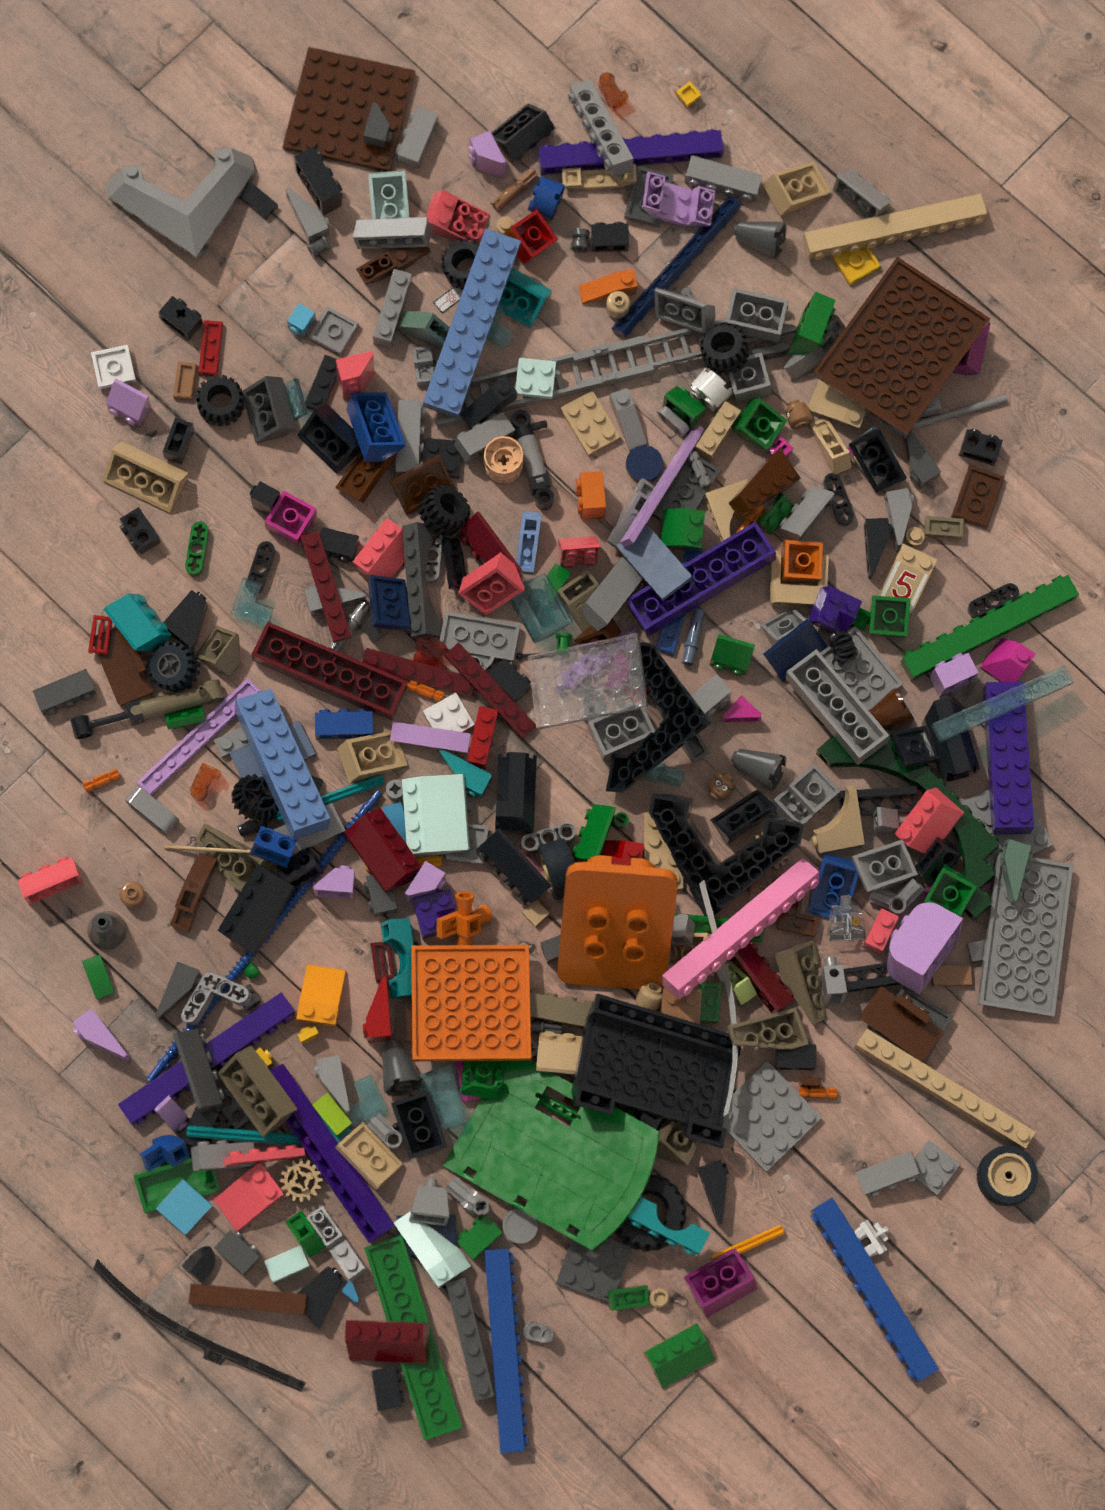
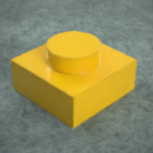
M691 81L676 91V96L686 107L692 105L702 95Z
M307 1026L300 1030L301 1034L298 1035V1038L303 1045L318 1037L319 1033L315 1026L312 1028Z
M261 1047L257 1049L256 1052L268 1069L272 1067L273 1063L271 1060L274 1058L267 1049L263 1051Z

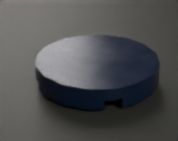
M642 445L630 451L625 466L627 473L632 479L639 481L644 478L651 482L660 475L663 460L658 450L651 446Z

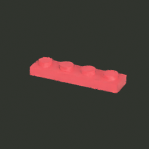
M297 1145L286 1146L285 1150H279V1147L267 1148L266 1152H260V1149L249 1150L247 1154H242V1151L230 1152V1156L224 1158V1166L298 1159L305 1156V1149L297 1148Z

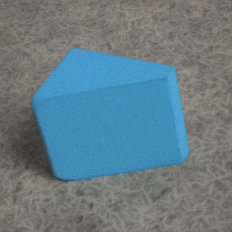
M349 1280L342 1289V1293L355 1304H358L359 1299L353 1282Z

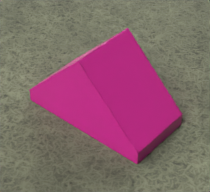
M742 695L722 716V723L759 722L761 720V713Z

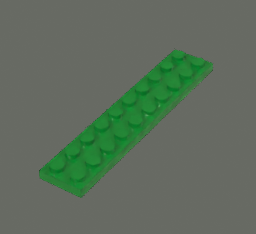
M401 1235L364 1247L386 1320L430 1323L403 1236ZM430 1325L428 1363L400 1362L424 1441L463 1428Z

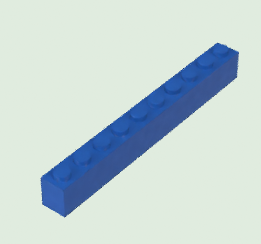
M833 1197L812 1209V1215L810 1216L816 1226L819 1225L823 1231L821 1235L826 1243L830 1242L833 1249L831 1251L834 1257L842 1261L844 1273L847 1277L851 1276L855 1282L852 1284L855 1291L863 1295L865 1307L869 1312L872 1310L874 1313V1321L879 1329H884L886 1341L890 1346L893 1345L897 1351L895 1355L899 1362L905 1363L908 1368L906 1373L909 1378L917 1383L939 1370Z
M508 1248L485 1250L500 1453L524 1452V1447H528L527 1435H523V1427L526 1426V1414L521 1412V1406H525L524 1394H520L519 1387L523 1386V1376L518 1374V1366L522 1365L521 1353H517L516 1345H520L519 1333H515V1325H518V1314L513 1312V1305H517L516 1293H512L511 1285H515L514 1273H510V1265H513V1253H509Z

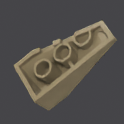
M207 824L203 825L195 840L200 847L252 850V848ZM204 851L206 855L218 859L217 869L225 875L228 883L240 892L257 864L268 869L273 865L272 862L247 853Z
M814 940L774 953L781 975L811 1023L816 1024L826 1019L824 996L820 993L819 983H822V977L818 976L817 965H820V959Z
M796 1008L727 1026L731 1042L736 1046L792 1050L809 1044Z

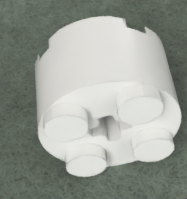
M707 368L690 384L691 394L696 399H703L706 402L705 406L712 412L718 410L733 394V391L730 387L727 390L724 387L726 383L713 371L710 370L708 372Z

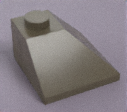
M216 626L196 655L200 661L217 672L230 676L240 662L239 635L233 631Z
M665 1119L656 1129L660 1132L657 1155L660 1158L688 1166L699 1142L685 1138L682 1124Z

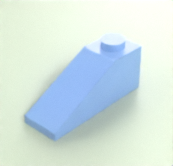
M523 511L516 562L525 572L534 573L542 513Z

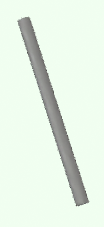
M1002 395L918 420L912 430L1008 401L1007 396Z

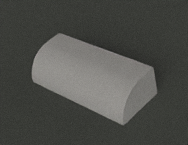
M623 557L619 559L583 605L585 619L597 631L610 622L643 579Z
M333 803L325 806L330 816L329 828L297 839L292 855L345 831ZM286 825L274 829L276 832L290 836Z

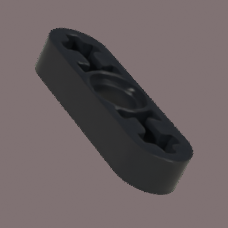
M829 473L823 481L824 489L833 492L834 496L841 495L844 502L841 504L835 503L832 499L831 507L837 522L842 526H847L854 518L852 507L839 475ZM829 479L836 481L834 485L836 490L834 492L832 484H828ZM843 507H844L843 510H844L845 515H848V514H849L847 520H845V518H841V516H842V510H841V508H843Z
M261 542L257 548L246 581L247 591L252 595H258L263 591L275 555V548L271 542ZM269 547L271 553L267 552L266 560L262 559L264 555L262 549ZM257 564H264L266 570L258 573L255 570ZM256 576L259 577L257 581L259 587L253 590L250 584H254Z
M1008 583L972 600L967 608L968 614L973 618L981 617L993 608L998 609L1009 600L1014 601L1019 594L1018 587L1015 584ZM1007 589H1009V591H1014L1012 597L1010 594L1006 595L1003 598L1004 601H1002L1001 595H1004L1007 592ZM995 596L998 599V604H989L988 598ZM982 600H984L985 606L980 608L979 613L977 611L972 610L974 605L976 607L981 606L983 604Z

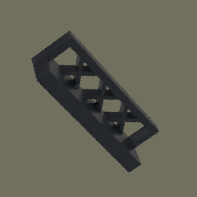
M917 786L857 790L858 801H861L859 803L860 816L873 815L877 807H882L880 803L884 799H889L895 804L891 809H894L896 806L900 808L896 809L898 814L910 813L916 805ZM840 791L838 794L839 811L843 806L845 791ZM903 798H911L912 808H904L899 802ZM870 800L876 806L872 810L866 811L861 805L864 801Z
M887 963L843 969L844 976L845 973H854L859 977L857 981L846 982L847 993L902 984L895 981L891 976L882 974L887 967ZM867 970H873L878 974L876 978L866 979L863 975Z

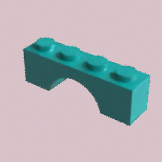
M410 918L388 919L380 923L383 943L394 948L400 960L397 975L389 980L391 1000L411 999V946H415L412 937L413 927L410 924Z
M643 1197L640 1198L627 1218L631 1220L629 1224L639 1229L641 1226L648 1229L647 1233L656 1238L659 1235L666 1238L665 1242L673 1247L679 1245L684 1248L683 1252L693 1257L695 1254L699 1255L711 1232L693 1223L683 1230H670L659 1221L656 1212L657 1205Z

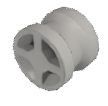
M394 779L387 783L386 795L390 800L400 801L403 798L401 781Z

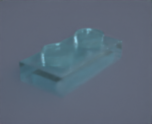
M293 378L284 385L293 419L297 421L308 414L299 379Z

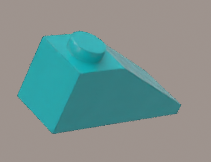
M441 749L440 757L452 774H464L466 794L475 799L477 797L482 799L492 780V775Z

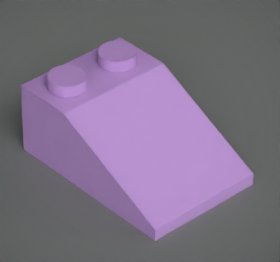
M92 1008L73 1022L76 1027L73 1031L82 1042L86 1040L90 1045L126 1062L131 1060Z

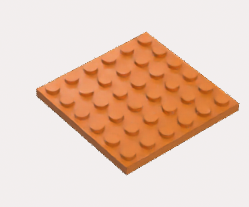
M529 945L411 946L412 1062L531 1060Z

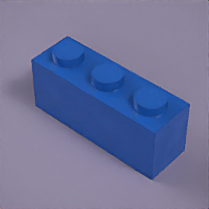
M324 709L315 713L316 739H353L373 735V711H369V709H358L357 712H350L349 709L331 712Z

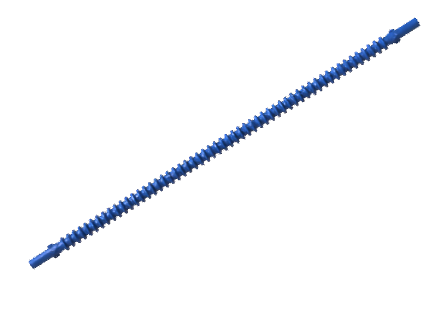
M376 790L369 800L361 805L360 811L355 813V817H351L352 821H348L349 825L344 826L345 831L364 814L372 811L371 808L382 796L380 791ZM344 832L341 835L338 834V839H334V844L331 843V847L327 848L328 851L324 852V856H320L321 860L319 862L322 868L326 869V864H330L329 860H333V856H337L336 852L340 851V847H344V842L347 843ZM315 878L297 888L296 891H293V895L290 896L263 943H267L266 940L270 939V935L274 934L273 931L277 930L278 925L281 926L280 922L285 921L284 917H288L287 913L292 912L291 908H295L294 904L299 903L298 899H302L301 896L305 895L306 890L309 891L308 887L312 886V882H316ZM247 950V953H243L244 957H240V962H236L237 965L232 967L233 970L229 971L230 974L225 975L226 979L235 982V979H239L238 975L242 974L241 971L245 970V966L249 965V961H253L252 957H256V954ZM226 985V986L223 987V989H222V993H223V994H224V992H228L227 989H228V987L231 988L230 985ZM217 995L213 997L198 1024L194 1026L186 1024L187 1028H183V1031L199 1028V1024L203 1023L202 1020L207 1019L206 1015L210 1014L209 1011L214 1010L213 1006L218 1005L217 1001H221L220 997ZM172 1042V1047H168L169 1051H165L164 1057L157 1061L158 1064L146 1078L148 1081L151 1082L157 1078L162 1070L169 1066L170 1060L175 1059L174 1055H178L176 1042Z

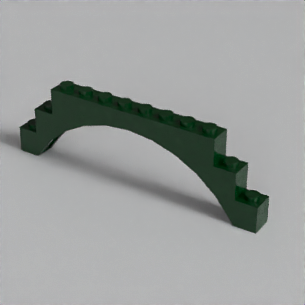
M834 736L817 749L816 755L829 768L861 767L879 770L898 777L912 786H917V789L923 794L929 789L937 788L965 812L952 829L962 855L963 874L977 885L964 912L974 922L990 908L992 898L986 891L982 892L981 889L995 877L996 872L994 866L984 860L998 849L1000 845L998 843L999 840L993 833H989L985 829L986 826L980 819H976L972 815V811L967 805L963 806L959 802L957 794L953 791L950 792L945 787V782L932 773L933 770L928 764L903 768L890 737L887 744L859 765L855 763Z

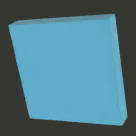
M182 1179L156 1209L186 1235L212 1207V1204L186 1180Z

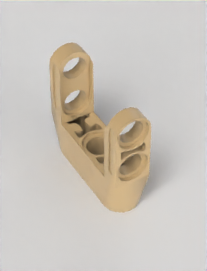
M775 550L776 560L770 563V604L777 607L813 609L820 588L828 586L829 554L823 553L822 580L817 581V586L780 584L781 555L779 550Z

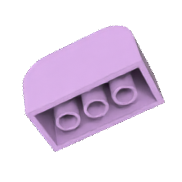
M922 903L916 906L909 916H904L899 930L895 929L891 935L887 961L889 975L895 981L920 994L959 940L963 918L935 903Z

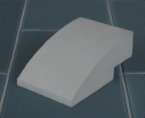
M814 763L780 793L772 803L776 806L775 812L779 816L806 824L841 790Z

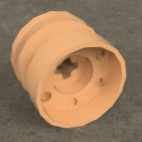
M501 436L494 438L487 444L484 450V468L491 480L501 484L511 483L519 478L523 471L522 447L511 437Z

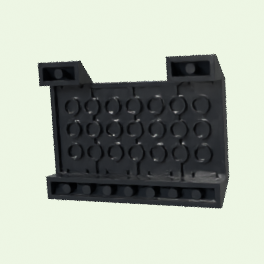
M597 993L585 1021L571 1091L574 1105L610 1116L613 1114L615 1104L682 1124L685 1138L723 1148L727 1130L722 1128L723 1114L729 1091L733 1044L729 1033ZM738 1046V1057H739V1056H740V1052H741V1046Z

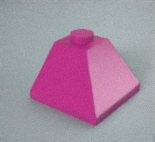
M1001 637L980 668L999 682H1017L1036 654L1021 643Z

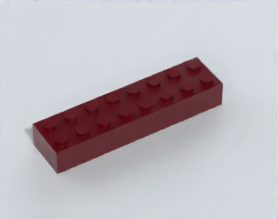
M268 621L251 655L252 661L363 709H369V711H373V713L391 721L408 687L407 681Z

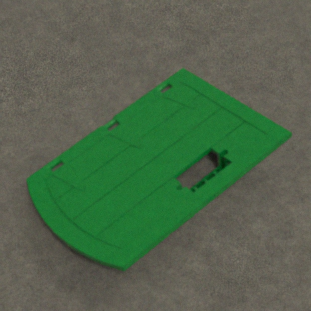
M530 1060L503 1061L501 1072L503 1080L499 1091V1098L494 1100L481 1098L443 1166L593 1251L623 1224L640 1200L654 1168L660 1132L614 1107L611 1116L580 1107L577 1112L545 1093L546 1089L550 1087L573 1100L571 1092L572 1083L552 1072L536 1071V1064ZM540 1104L572 1123L568 1127L535 1108ZM468 1167L477 1171L474 1178L465 1173ZM519 1196L528 1200L526 1206L516 1202ZM571 1225L579 1229L577 1236L567 1231Z

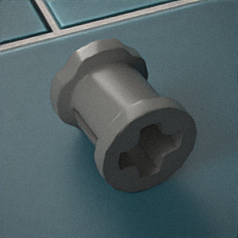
M321 236L319 240L312 244H306L308 251L314 259L324 251L331 250L324 236Z

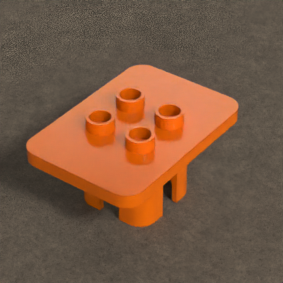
M594 856L587 862H577L569 866L566 871L557 975L559 979L567 984L640 990L644 984L656 983L663 987L662 975L668 971L678 890L676 874L669 869L655 868L650 861L640 858H631V866L611 864L612 856Z

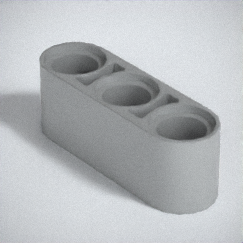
M138 785L125 799L133 809L165 835L180 821L173 813Z
M564 823L527 834L522 838L521 850L527 855L538 853V846L546 844L543 840V837L546 835L551 836L553 841L564 838L567 844L574 840L575 828L572 824ZM569 830L571 836L566 838L562 836L561 832ZM526 841H532L534 842L535 846L533 848H527L524 843Z

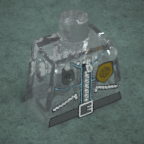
M850 895L840 896V905L831 906L827 929L829 941L866 940L861 909L857 904L852 905V896Z

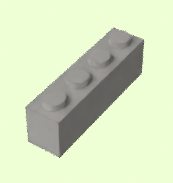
M691 156L685 183L692 187L701 186L715 190V192H721L728 197L736 196L747 202H756L763 175Z
M428 217L356 220L353 239L357 249L429 247L432 228Z
M397 269L393 270L373 335L374 345L392 349L398 329L397 325L401 320L412 284L411 273Z
M399 400L398 425L406 445L396 455V477L423 463V461H419V454H423V443H420V436H424V425H421V418H425V407H421V401Z

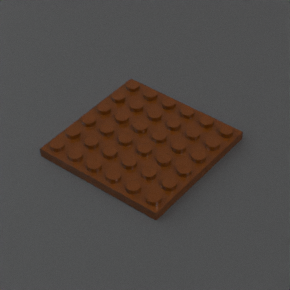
M308 47L283 142V149L301 153L314 147L316 151L321 152L325 159L384 172L391 171L415 77V70ZM373 102L378 104L390 124L392 138L390 143L387 142L385 148L364 143L363 135Z

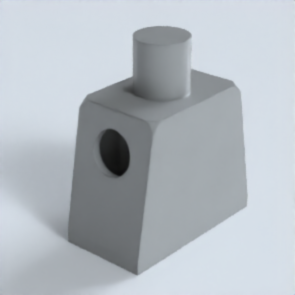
M827 957L824 959L825 966L821 973L824 1005L844 1004L847 994L843 965H837L836 957Z
M428 1178L425 1185L418 1186L409 1222L447 1225L449 1218L447 1192L445 1188L437 1187V1179Z

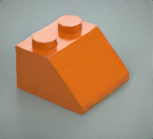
M785 540L781 546L780 582L800 584L822 580L823 543Z

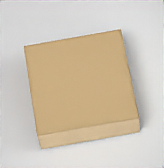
M537 899L522 912L535 927L550 915Z

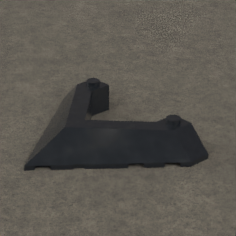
M635 642L628 679L648 686L651 691L650 695L656 705L660 707L664 720L659 724L660 727L654 733L650 732L641 741V745L636 750H632L628 755H612L606 786L607 792L623 793L712 723L652 643Z
M652 794L649 814L658 827L662 839L667 844L671 856L685 882L688 884L697 905L702 910L703 916H708L699 885L703 880L705 881L713 915H716L799 846L802 841L805 824L790 818L768 814L765 820L763 835L720 862L690 818L693 798L673 794Z

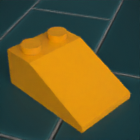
M307 964L299 1000L297 1022L336 1028L346 970Z

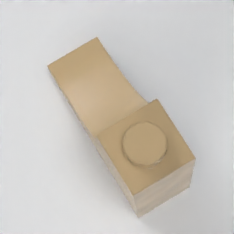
M748 479L705 493L704 500L720 542L730 537V522L736 514L729 505V502L747 483Z
M853 785L845 786V799L838 815L827 825L813 830L814 836L811 837L812 845L819 853L865 844L857 790Z

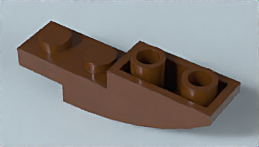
M429 247L397 248L391 252L386 251L356 268L365 285L372 284L392 276L394 269L403 271L414 265L416 260L429 254L430 249Z
M203 853L198 854L175 904L176 910L170 926L190 932L218 859Z

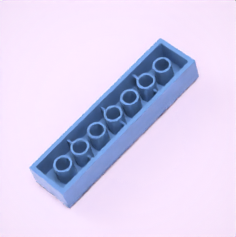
M272 688L237 699L234 711L292 841L328 829L330 816Z

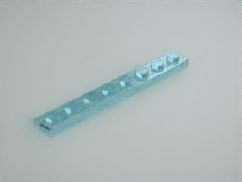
M1062 666L932 724V728L941 743L1070 686L1074 681L1066 667Z

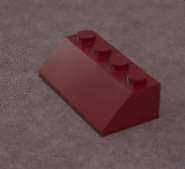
M479 511L476 512L460 528L461 536L459 538L465 546L468 545L470 547L472 557L476 561L479 560L482 565L499 553H502L515 564L522 581L523 570Z
M381 808L364 814L344 832L350 844L385 893L413 881L422 867Z
M750 941L746 947L740 948L730 961L750 979L757 996L771 1014L781 1012L793 1003L792 997L794 995L788 987H783L780 983L782 981L780 976L770 970V964L764 956L760 957L757 953V946Z
M346 1320L345 1343L349 1359L352 1361L427 1364L430 1323Z

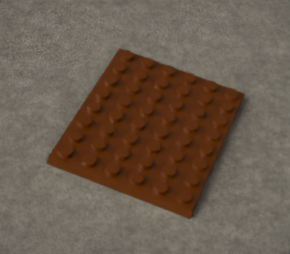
M897 257L812 375L904 437H907L991 318Z

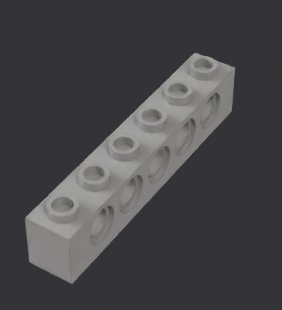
M591 79L570 85L569 102L571 105L574 104L577 117H581L584 130H588L591 143L596 145L598 156L604 160L605 169L610 171L612 177L633 171V157Z

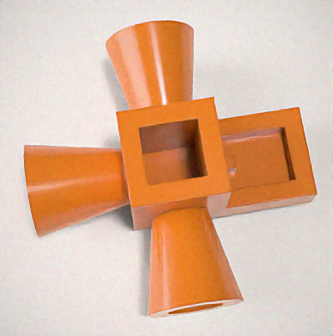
M458 892L455 894L458 910L437 918V937L443 939L457 933L455 945H473L471 936L481 933V924L491 922L492 912L487 905H481L472 911L475 895L471 892Z

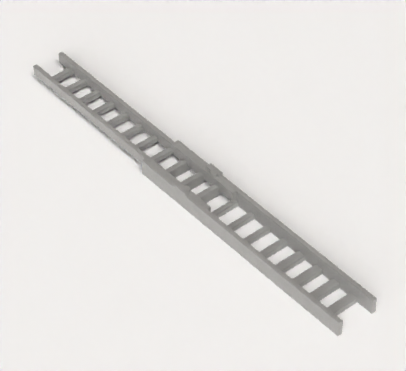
M726 318L714 321L711 327L715 328L716 324L719 323L720 326L724 325ZM685 328L646 339L643 335L548 359L547 361H556L555 377L559 390L553 391L552 399L522 396L523 399L511 402L495 414L652 375L655 368L702 357L701 350L689 353L684 335L697 332L700 341L701 337H704L703 333ZM796 328L783 329L780 337L795 333ZM679 337L684 355L672 357L667 340ZM756 337L746 339L748 345L766 341ZM662 341L667 359L653 362L649 344ZM643 346L648 364L636 367L631 349ZM721 346L716 350V352L730 350L733 348V346ZM625 351L630 368L618 371L613 353ZM607 355L612 373H605L600 376L595 358ZM589 360L594 377L581 380L576 363ZM571 362L577 385L564 388L558 365ZM518 367L473 378L470 387L479 385L483 394L489 389L487 383L499 382L505 377H517ZM470 390L465 399L466 408L473 403ZM461 415L459 419L450 417L438 420L437 429L465 421Z

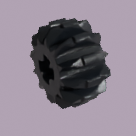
M845 630L839 631L830 636L829 646L833 657L838 663H849L855 659L857 655L855 643L848 632Z

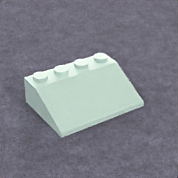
M464 774L419 776L402 779L406 844L414 856H436L470 850Z

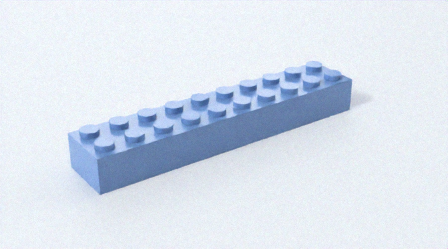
M485 228L427 389L423 407L459 419L521 244L520 240Z

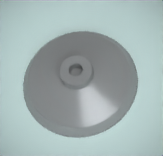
M515 1208L505 1216L503 1231L510 1241L518 1244L527 1243L535 1237L538 1231V1221L520 1209Z

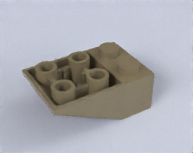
M586 570L557 590V598L582 632L591 626L583 615V605L599 586V583L589 570ZM617 613L613 616L616 623L621 620Z

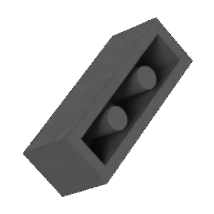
M87 669L33 690L43 716L46 714L47 716L56 714L63 707L66 709L76 705V702L90 700L94 697L93 695L97 694Z

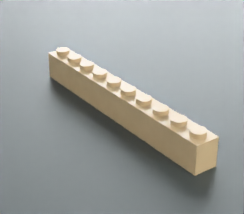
M977 194L804 232L802 241L808 260H820L824 256H838L848 250L849 252H856L860 248H865V246L867 248H874L878 244L885 243L887 245L901 239L906 241L914 236L920 235V237H924L932 232L942 233L950 228H963L968 224L978 225L985 220L987 211L982 195Z
M867 1028L854 1047L864 1055L1015 1147L1025 1150L1035 1134L1034 1130Z

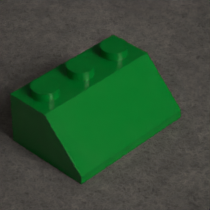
M814 292L803 310L788 354L814 353L817 347H822L825 340L823 334L827 333L831 324L828 320L833 317L836 310L833 307L836 300L819 292Z
M593 804L592 809L588 808L584 818L588 821L585 827L581 826L578 835L581 838L579 845L575 844L572 855L575 856V862H587L590 858L601 855L616 807Z
M698 1323L644 1352L662 1388L715 1360Z

